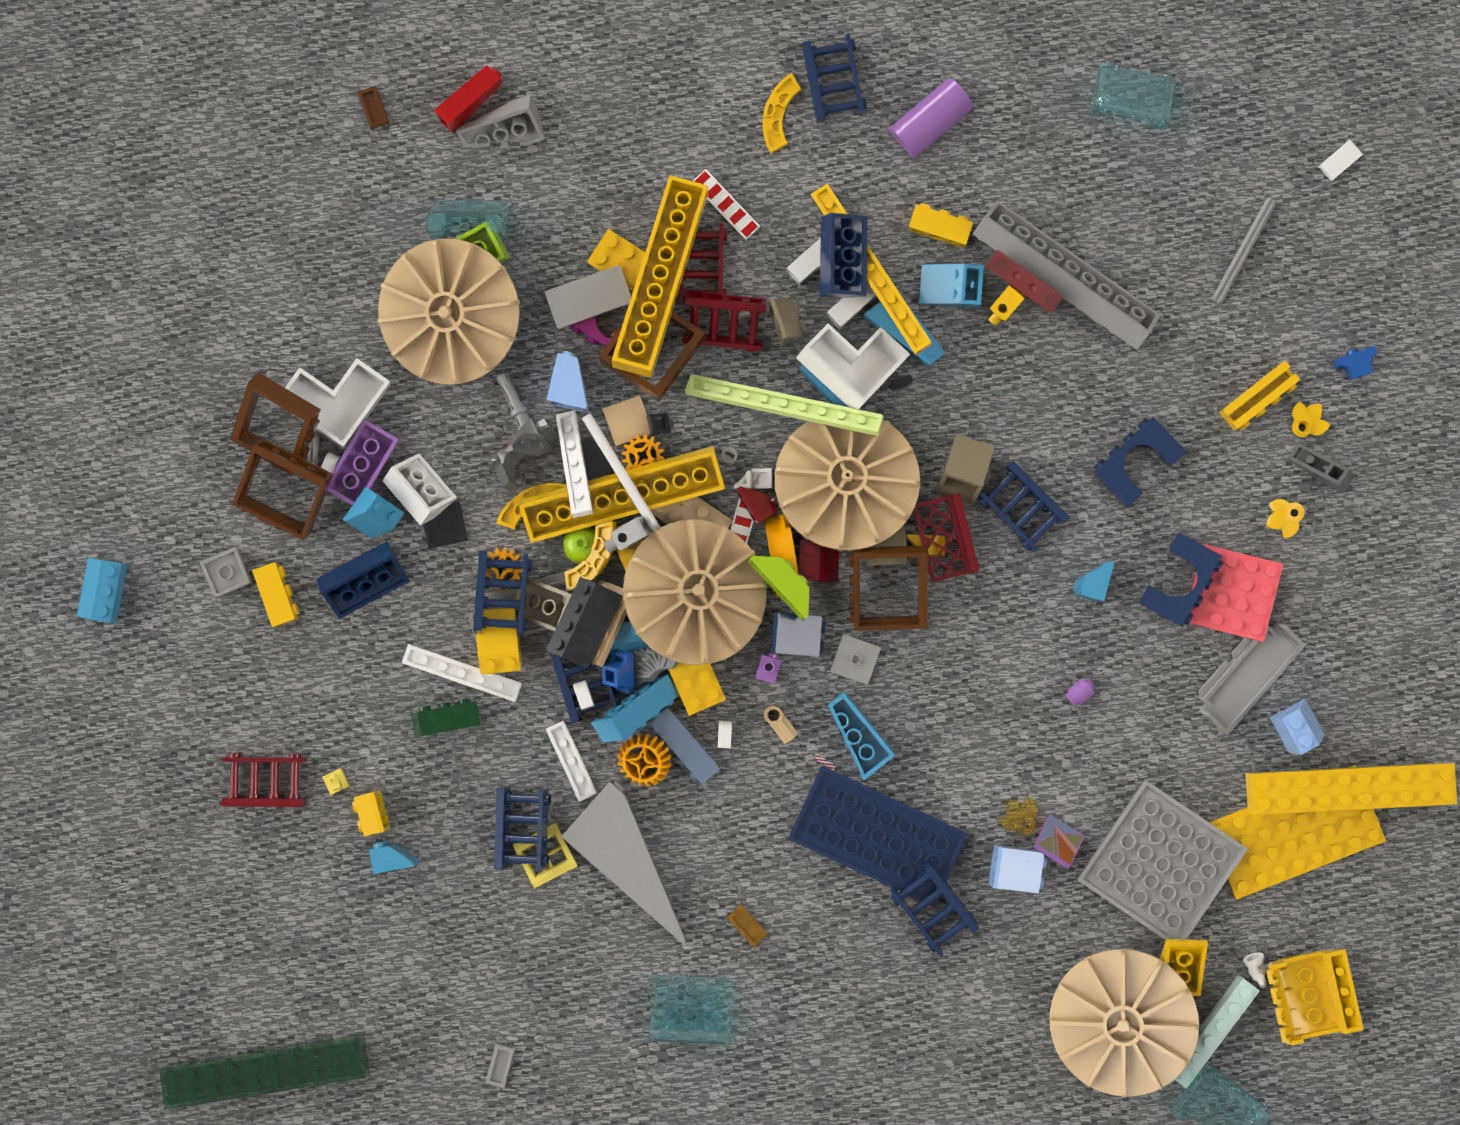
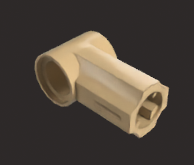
M770 705L765 709L764 717L784 744L798 735V732L778 706ZM777 710L779 712L778 718L770 720L768 718L769 711Z

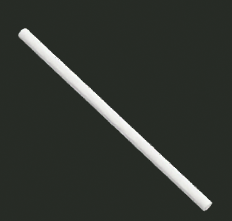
M591 413L584 416L582 420L651 532L653 533L661 528Z

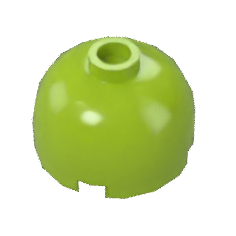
M590 526L566 533L562 545L564 553L569 560L580 564L588 558L592 552L591 548L595 539V529Z

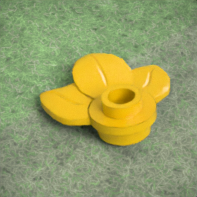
M1298 402L1292 410L1294 419L1292 431L1296 436L1306 437L1309 434L1318 436L1329 428L1330 424L1328 422L1320 420L1322 405L1313 404L1306 408L1303 403ZM1300 424L1305 426L1304 431L1299 430Z
M1277 499L1269 503L1274 512L1268 517L1266 526L1272 529H1282L1285 539L1292 537L1299 530V521L1305 515L1303 506L1296 502L1288 503L1284 499ZM1292 509L1298 510L1297 516L1290 514Z

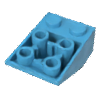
M923 264L919 304L979 309L982 298L984 265Z

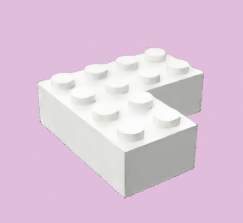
M827 324L803 348L796 359L849 408L859 410L910 354L881 327L857 351L832 326Z
M356 359L334 390L302 368L297 370L285 388L321 409L318 417L320 422L315 430L342 449H345L363 420L367 419L390 387V381L359 359Z

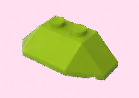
M752 556L748 563L795 614L804 621L809 616L808 581L801 574L797 575L793 570L794 566L787 559L784 560L782 557Z

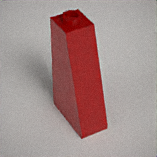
M488 65L482 68L434 110L439 121L454 134L456 129L460 128L503 84L500 78L502 76L501 73L494 67L491 69Z

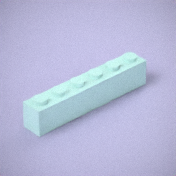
M1238 975L1200 1025L1194 1054L1183 1072L1174 1080L1187 1089L1259 993L1256 987Z

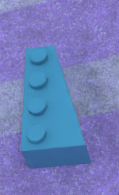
M881 302L864 314L863 318L875 326L876 329L880 327L884 329L926 368L930 367L945 354L915 314L914 316L933 344L917 355L914 354Z
M668 674L658 676L656 681H650L636 691L638 695L633 694L622 700L623 705L609 709L605 712V718H596L591 722L603 743L618 740L624 742L630 739L635 730L645 727L647 725L646 721L661 714L660 710L662 708L669 707L675 702L674 699L680 694Z
M845 690L829 702L828 707L863 780H865L893 758L896 752Z

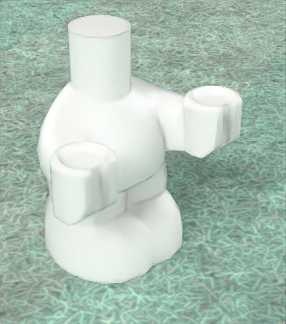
M1257 952L1247 955L1243 961L1248 967L1253 981L1258 983L1259 988H1265L1267 986L1265 979L1266 970L1269 969V964L1273 962L1264 964L1265 958L1263 953Z

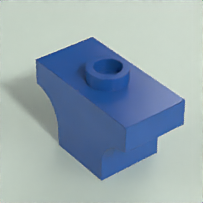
M1375 346L1361 351L1355 348L1347 351V356L1332 361L1335 369H1343L1347 373L1349 380H1353L1374 372L1371 360L1377 354Z
M620 649L613 651L610 661L602 667L603 684L626 693L635 691L632 652Z

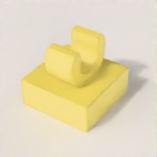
M342 768L322 777L330 795L350 786Z

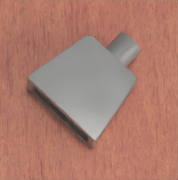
M636 517L611 532L612 538L604 542V546L609 553L616 549L625 551L645 540L652 532L643 517ZM624 534L627 535V540H626V541L623 540V535H624Z

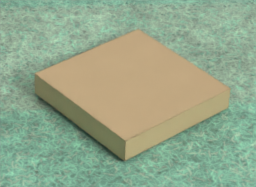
M640 395L603 408L616 447L630 442V438L636 440V435H639L640 438L644 434L650 435L647 414Z

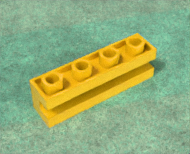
M1286 361L1279 364L1219 412L1234 431L1245 429L1251 424L1249 420L1252 417H1260L1266 412V406L1269 404L1275 405L1282 399L1280 395L1285 391L1289 394L1298 387L1296 383L1301 379L1296 373H1291L1289 370L1290 366Z

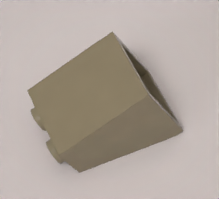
M956 434L936 493L945 496L960 493L963 502L974 505L983 487L994 446L986 442L970 439L965 435Z

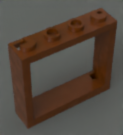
M673 311L670 321L693 337L656 387L637 374L613 368L610 355L616 348L622 326L619 330H614L610 337L611 341L608 345H603L599 351L601 364L658 402H660L705 340V332Z
M258 372L247 384L230 440L251 452L253 445L261 439L248 431L259 395H262L304 420L293 454L304 459L311 448L309 443L315 436L313 431L320 422L318 417L321 409ZM261 457L262 459L266 460L267 462L271 463L272 465L276 466L277 468L281 469L291 476L294 474L293 472Z
M261 438L252 447L232 505L241 509L242 512H247L258 520L265 521L276 529L283 530L294 538L297 537L304 541L313 530L333 473ZM261 457L320 486L306 524L247 496Z
M926 546L869 547L853 550V555H849V567H853V574H849V585L853 586V593H849L850 605H853V611L850 612V623H854L855 631L927 628ZM917 557V615L860 617L859 559Z

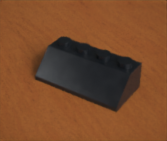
M580 577L546 651L558 658L589 670L623 596L600 584Z

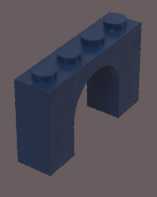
M1154 417L1149 420L1147 418L1142 420L1137 425L1139 430L1134 434L1130 432L1123 438L1125 443L1120 448L1116 445L1108 453L1110 457L1106 461L1101 459L1094 466L1096 470L1092 474L1125 508L1129 507L1143 494L1129 479L1124 470V459L1130 449L1134 447L1149 448L1168 467L1172 466L1186 453L1185 449Z
M1178 533L1169 552L1189 562L1195 568L1197 583L1194 589L1185 596L1171 597L1148 585L1139 604L1183 628L1185 624L1189 625L1194 616L1191 612L1194 607L1198 608L1204 599L1201 596L1205 589L1209 590L1214 581L1211 577L1215 571H1220L1224 562L1221 561L1222 555Z

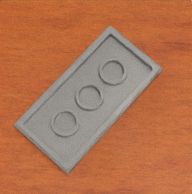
M620 265L544 291L558 330L627 306L631 300V294Z

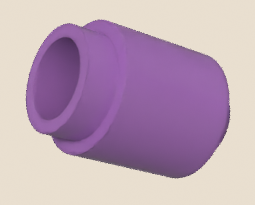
M1081 678L1068 689L1065 696L1076 707L1078 704L1082 705L1095 694L1093 690L1096 687L1089 679L1084 680Z

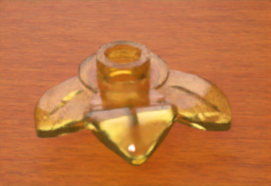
M1031 797L1027 798L1023 804L1016 800L1008 799L1005 804L1007 816L1001 818L1000 823L1009 831L1017 830L1023 835L1031 834L1036 826L1034 820L1038 812L1036 803ZM1023 821H1028L1029 826L1027 828L1022 827Z

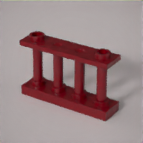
M720 223L719 231H697L695 239H719V251H691L689 259H719V271L687 270L686 268L675 305H683L687 291L727 295V289L723 288V241H727L728 229H724V223ZM687 278L719 279V290H687V288H683V280H687Z
M998 249L986 265L987 268L1050 313L1053 312L1064 297Z
M695 291L686 292L685 305L691 307V324L698 328L699 308L708 307L711 309L709 334H705V340L701 345L746 349L749 352L762 351L763 340L757 339L759 314L765 313L767 298ZM729 309L731 311L729 336L717 335L719 310ZM741 311H749L751 313L749 338L737 337L738 318ZM683 332L682 343L687 344L693 336L688 332Z
M229 753V757L222 758V762H231L230 794H228V797L222 798L221 806H306V798H300L301 794H299V762H307V758H301V754H289V758L241 757V753ZM239 762H251L250 794H248V797H240V794H238ZM259 762H271L270 794H268V798H260V794H258ZM279 762H291V784L288 798H280V794H278Z

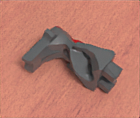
M532 418L527 419L507 447L490 454V463L496 469L503 487L508 488L512 494L519 489L514 478L516 464L521 459L526 464L538 457L549 454L554 450L552 443L559 440L556 429L554 427L551 428L545 418L536 423Z

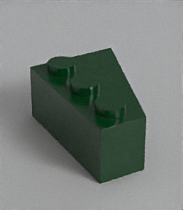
M470 698L458 700V705L451 706L450 702L438 704L439 708L431 709V706L420 707L419 712L410 714L414 737L480 725L477 702H470Z

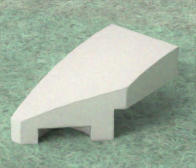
M773 469L748 470L744 477L734 485V488L737 489L742 486L748 489H773Z

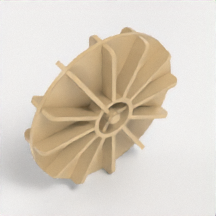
M458 239L427 241L401 255L390 269L384 283L381 284L382 289L378 306L379 319L377 321L380 323L381 332L391 351V355L419 378L439 384L470 382L493 370L505 358L513 342L516 340L519 325L520 300H518L514 283L505 266L482 247Z
M883 420L878 436L807 421L789 436L776 463L775 492L786 519L805 539L841 552L843 550H861L877 546L893 536L909 519L919 495L920 473L913 448L888 420Z
M693 519L677 521L654 531L633 553L624 577L623 601L635 633L662 657L682 664H711L737 653L756 633L762 623L766 607L767 583L748 563L749 559L755 556V551L751 550L728 527L709 521Z
M1126 948L1111 949L1086 957L1073 966L1063 977L1051 1003L1050 1031L1059 1058L1073 1075L1088 1087L1090 1086L1103 1093L1126 1098V1096L1145 1095L1161 1090L1183 1072L1190 1062L1197 1045L1199 1017L1197 1006L1189 987L1181 976L1163 960L1137 950Z

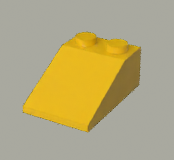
M513 608L484 609V617H487V619L517 621L516 612ZM487 627L483 629L482 634H476L481 675L521 671L522 657L518 629Z
M1166 939L1160 959L1181 976L1193 996H1201L1208 941Z

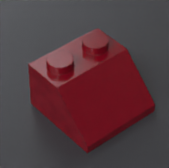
M800 540L798 575L801 574L808 582H838L839 551L820 546L810 540Z

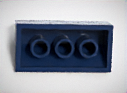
M829 213L821 217L820 297L854 298L867 296L868 216Z
M388 541L316 578L321 594L339 619L410 582Z

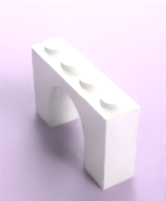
M821 238L787 267V272L799 286L820 269ZM867 283L866 297L842 298L826 315L840 330L875 299L876 295L869 283Z

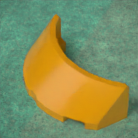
M784 514L769 517L764 520L770 557L787 559L794 566L793 570L798 575L790 523Z

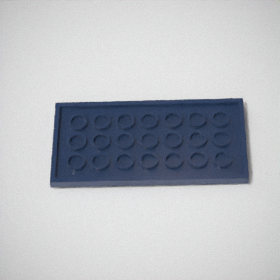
M821 765L788 839L885 885L894 886L898 891H902L924 875L923 864L928 860L931 861L947 882L968 833ZM928 881L909 896L922 901L934 892L937 886L933 881ZM937 899L936 901H934L933 903H931L930 905L933 906V907H935L936 904H937L938 899Z

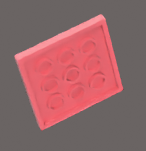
M1204 544L1203 546L1222 555L1221 561L1224 563L1220 571H1215L1211 577L1214 581L1209 590L1205 589L1201 596L1204 599L1198 608L1194 607L1191 612L1194 616L1190 624L1264 642L1283 564ZM1197 572L1194 579L1192 590L1194 589L1197 583Z

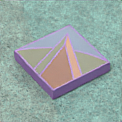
M1050 814L1033 848L1068 869L1076 856L1084 835Z

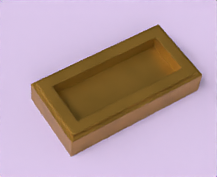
M742 904L726 917L753 948L768 935L765 929Z

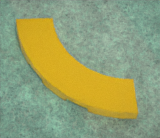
M792 73L786 76L774 88L764 109L763 135L770 154L788 145L783 132V115L789 102L802 91Z
M547 483L525 489L507 503L500 513L496 524L516 530L518 523L523 518L519 507L521 499L564 488L567 485Z
M615 521L595 525V539L591 548L592 552L577 567L564 572L567 592L574 591L580 577L593 581L606 567L613 552L609 553L604 542L611 539L610 533L617 529Z

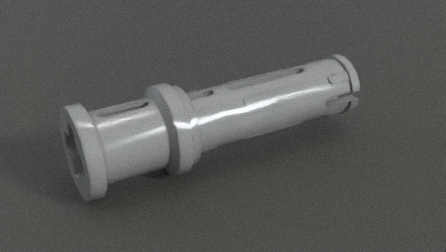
M504 373L496 377V380L510 406L511 417L515 419L520 429L526 420L529 419L528 409L522 405L508 373Z

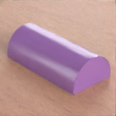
M947 78L894 123L888 131L914 160L974 108L973 103L956 81Z
M364 419L332 472L333 477L327 491L353 505L365 487L371 489L399 439Z

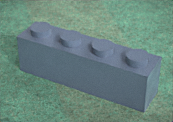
M669 708L665 709L649 723L652 726L649 730L654 736H660L665 741L663 746L669 747L668 752L671 753L673 751L678 756L675 760L683 769L687 767L691 771L689 776L696 784L698 782L704 784L721 769Z

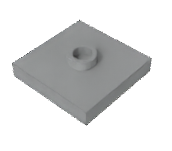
M237 546L199 562L214 599L253 583Z
M843 634L830 672L868 685L881 647Z

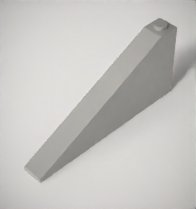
M610 781L561 837L684 944L686 941L685 935L627 796L623 792L625 788L617 781L614 783Z

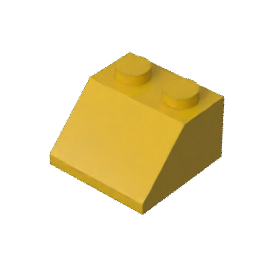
M380 790L354 797L355 801L352 802L354 812L358 813L360 821H357L360 833L363 832L364 836L390 829Z

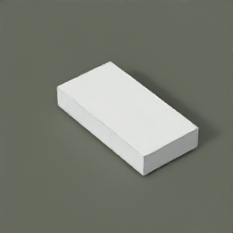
M1349 140L1318 167L1333 181L1363 154Z

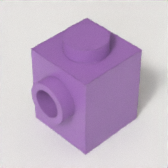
M768 652L766 656L762 655L755 678L774 684L781 660H778V655Z

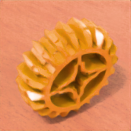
M639 733L637 736L633 735L630 739L624 741V745L619 748L621 752L617 756L620 759L618 765L623 766L620 769V773L626 772L625 779L632 778L631 784L638 781L639 787L644 783L647 787L651 784L656 785L659 781H663L665 775L669 773L668 768H670L672 763L668 761L671 759V755L666 754L669 747L663 748L664 741L657 742V736L651 739L650 733H647L645 737L642 733ZM643 747L640 752H631L633 748ZM648 768H658L655 772L646 773Z

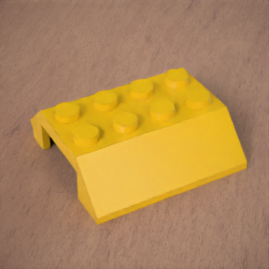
M1346 949L1315 951L1279 959L1269 964V969L1266 970L1269 984L1274 986L1270 988L1273 1004H1278V1007L1275 1008L1278 1025L1283 1026L1279 1028L1282 1043L1297 1045L1304 1043L1303 1039L1335 1032L1348 1034L1364 1030Z

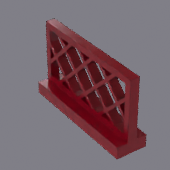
M956 493L917 503L913 513L921 545L926 546L927 569L931 583L979 571L961 494ZM947 500L949 509L946 514L936 510L941 501ZM926 506L931 509L926 520L919 516L918 507ZM934 512L944 517L938 527L929 522ZM946 519L953 523L954 528L951 534L941 529ZM927 524L937 529L931 539L924 536L923 530ZM939 531L948 536L943 546L934 542ZM951 539L958 542L959 548L955 554L946 549ZM931 544L941 548L936 559L929 555L928 549ZM943 551L953 556L948 566L938 561ZM956 558L963 562L964 570L957 572L950 568ZM936 563L946 568L942 576H934L933 568Z

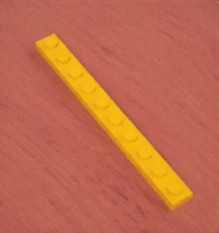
M828 183L811 194L824 215L829 213L847 214ZM867 244V282L914 354L917 355L933 344Z

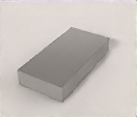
M499 1043L495 1044L485 1081L486 1084L505 1089L516 1048Z

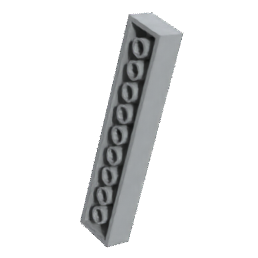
M998 200L973 232V235L978 240L992 247L995 252L998 249L1064 296L1062 299L1073 304L1079 311L1090 316L1093 321L1100 323L1110 333L1117 335L1127 345L1138 349L1147 338L1160 317V314Z

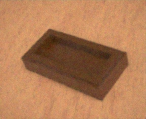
M376 86L357 92L371 130L390 124Z

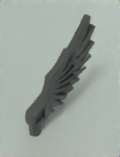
M650 647L647 649L641 648L640 651L634 650V684L637 687L644 682H654L662 671L676 668L678 662L662 657Z

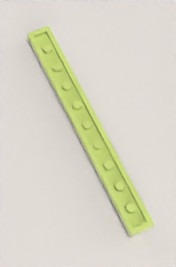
M694 374L690 375L685 389L686 395L875 436L879 435L884 419L883 415Z

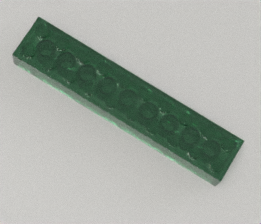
M364 1033L168 1064L159 1069L164 1110L367 1078L370 1074Z

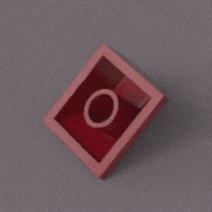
M742 486L736 489L737 495L755 525L778 512L776 510L778 504L773 497L769 498L767 494Z

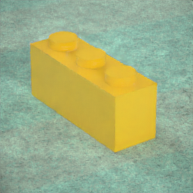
M916 204L908 231L965 248L973 222L969 221L968 217L961 215L955 217L950 215L949 211L942 209L936 211L931 209L930 205Z
M274 562L252 570L271 626L279 627L298 620L299 608L296 603L292 602L291 596L293 591L289 584L286 585L284 579L286 571L283 565L280 566L279 563Z

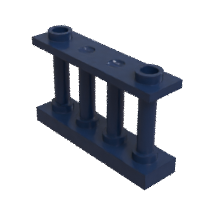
M845 34V43L819 48L812 47L811 41L802 42L816 124L824 123L825 116H828L829 113L858 108L859 116L863 115L864 109H867L865 97L861 96L853 51H856L855 41L850 39V34ZM847 51L849 62L824 67L815 66L814 59L817 56ZM851 70L852 81L829 86H822L818 83L820 75ZM852 89L855 91V101L828 106L822 104L821 97H824V94Z
M1012 461L1005 467L1008 470L1006 472L1007 475L987 495L980 492L978 502L985 509L989 507L1022 540L1020 544L1028 552L1030 550L1035 552L1039 548L1034 543L1055 523L1060 522L1063 524L1070 517ZM1017 479L1022 484L1021 490L999 509L992 500L1011 481ZM1032 494L1036 498L1035 504L1014 524L1006 515L1026 495ZM1046 508L1050 512L1049 518L1028 538L1020 529L1040 509Z
M479 551L473 625L474 634H482L483 629L487 627L518 629L519 637H523V631H527L528 619H524L527 572H531L532 560H528V554L524 553L523 561L492 559V557H488L487 551ZM491 567L523 569L522 581L490 579V577H487V569H491ZM490 587L521 589V600L489 599V597H485V592ZM488 607L520 609L519 621L487 619V617H484V609H488Z
M550 653L572 724L581 721L580 717L584 713L610 705L615 708L621 704L618 692L614 693L612 686L603 684L602 678L587 683L590 690L607 686L610 697L595 701L594 707L581 710L580 705L575 704L574 698L577 696L574 687L569 685L568 678H571V675L587 671V669L578 665L570 668L564 667L562 659ZM592 664L591 667H590V669H593V668H596V667H599V666Z
M510 787L496 788L494 869L502 870L508 868L510 863L537 864V871L539 872L546 870V867L549 865V855H547L548 806L551 804L549 789H540L539 795L512 794ZM512 802L539 803L538 815L512 814L510 812V804ZM511 822L538 824V836L511 835L509 824ZM510 843L537 844V856L510 855L508 848Z
M928 860L923 864L924 875L900 892L894 886L891 887L892 895L890 897L896 906L901 905L928 940L927 945L933 953L937 952L941 957L943 955L941 948L943 943L964 928H970L974 933L979 929V925L935 866ZM928 881H933L937 886L935 891L910 908L904 899ZM946 897L949 901L947 903L948 906L925 923H922L916 914L938 898ZM957 912L961 917L959 919L960 922L935 939L928 930L951 913L955 914Z

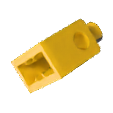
M1010 284L990 307L993 312L988 316V320L994 325H997L1001 320L1006 321L1027 296Z

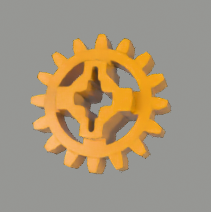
M644 434L643 439L636 435L635 441L630 438L631 444H624L627 451L621 452L622 455L626 456L622 463H628L625 469L628 470L646 463L650 464L664 460L665 457L660 456L664 449H658L661 443H654L655 437H651L648 440L647 434ZM638 443H646L642 448L637 449L634 447ZM648 447L646 453L648 459H643L640 462V464H638L640 459L638 453L644 452V450H646V448ZM652 447L656 450V459L651 456L650 450ZM630 453L635 456L636 461L634 465L630 461Z
M506 547L503 548L502 552L496 548L495 554L490 551L488 552L492 559L508 560L510 558L513 561L521 559L519 555L514 557V550L508 553ZM491 567V569H487V577H490V579H492L490 576V572L496 574V579L506 580L508 577L513 576L510 580L522 581L519 577V574L523 572L522 569L506 568L507 570H503L502 573L498 570L501 568Z

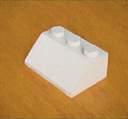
M420 454L391 467L383 479L385 485L420 526L434 519L457 498Z

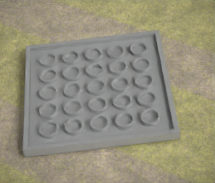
M1144 780L1077 880L1163 939L1186 940L1248 848L1147 780Z

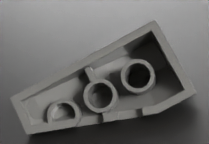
M531 95L512 100L456 129V133L464 148L488 147L490 143L501 142V146H508V142H520V146H527L545 140L540 115Z

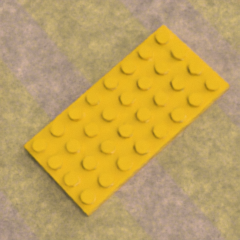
M1248 807L1209 822L1248 848L1227 879L1236 900L1386 841L1374 809L1252 815L1248 813Z

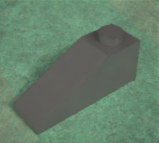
M1299 442L1287 458L1325 485L1342 494L1354 478L1351 469Z

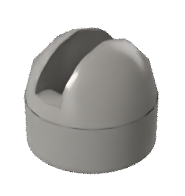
M726 447L722 451L721 457L726 463H732L737 459L738 452L734 447ZM726 451H729L730 453L734 454L735 457L732 458L730 455L726 454Z

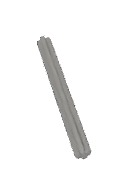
M1267 198L1216 289L1212 297L1213 302L1221 304L1277 204L1274 199Z

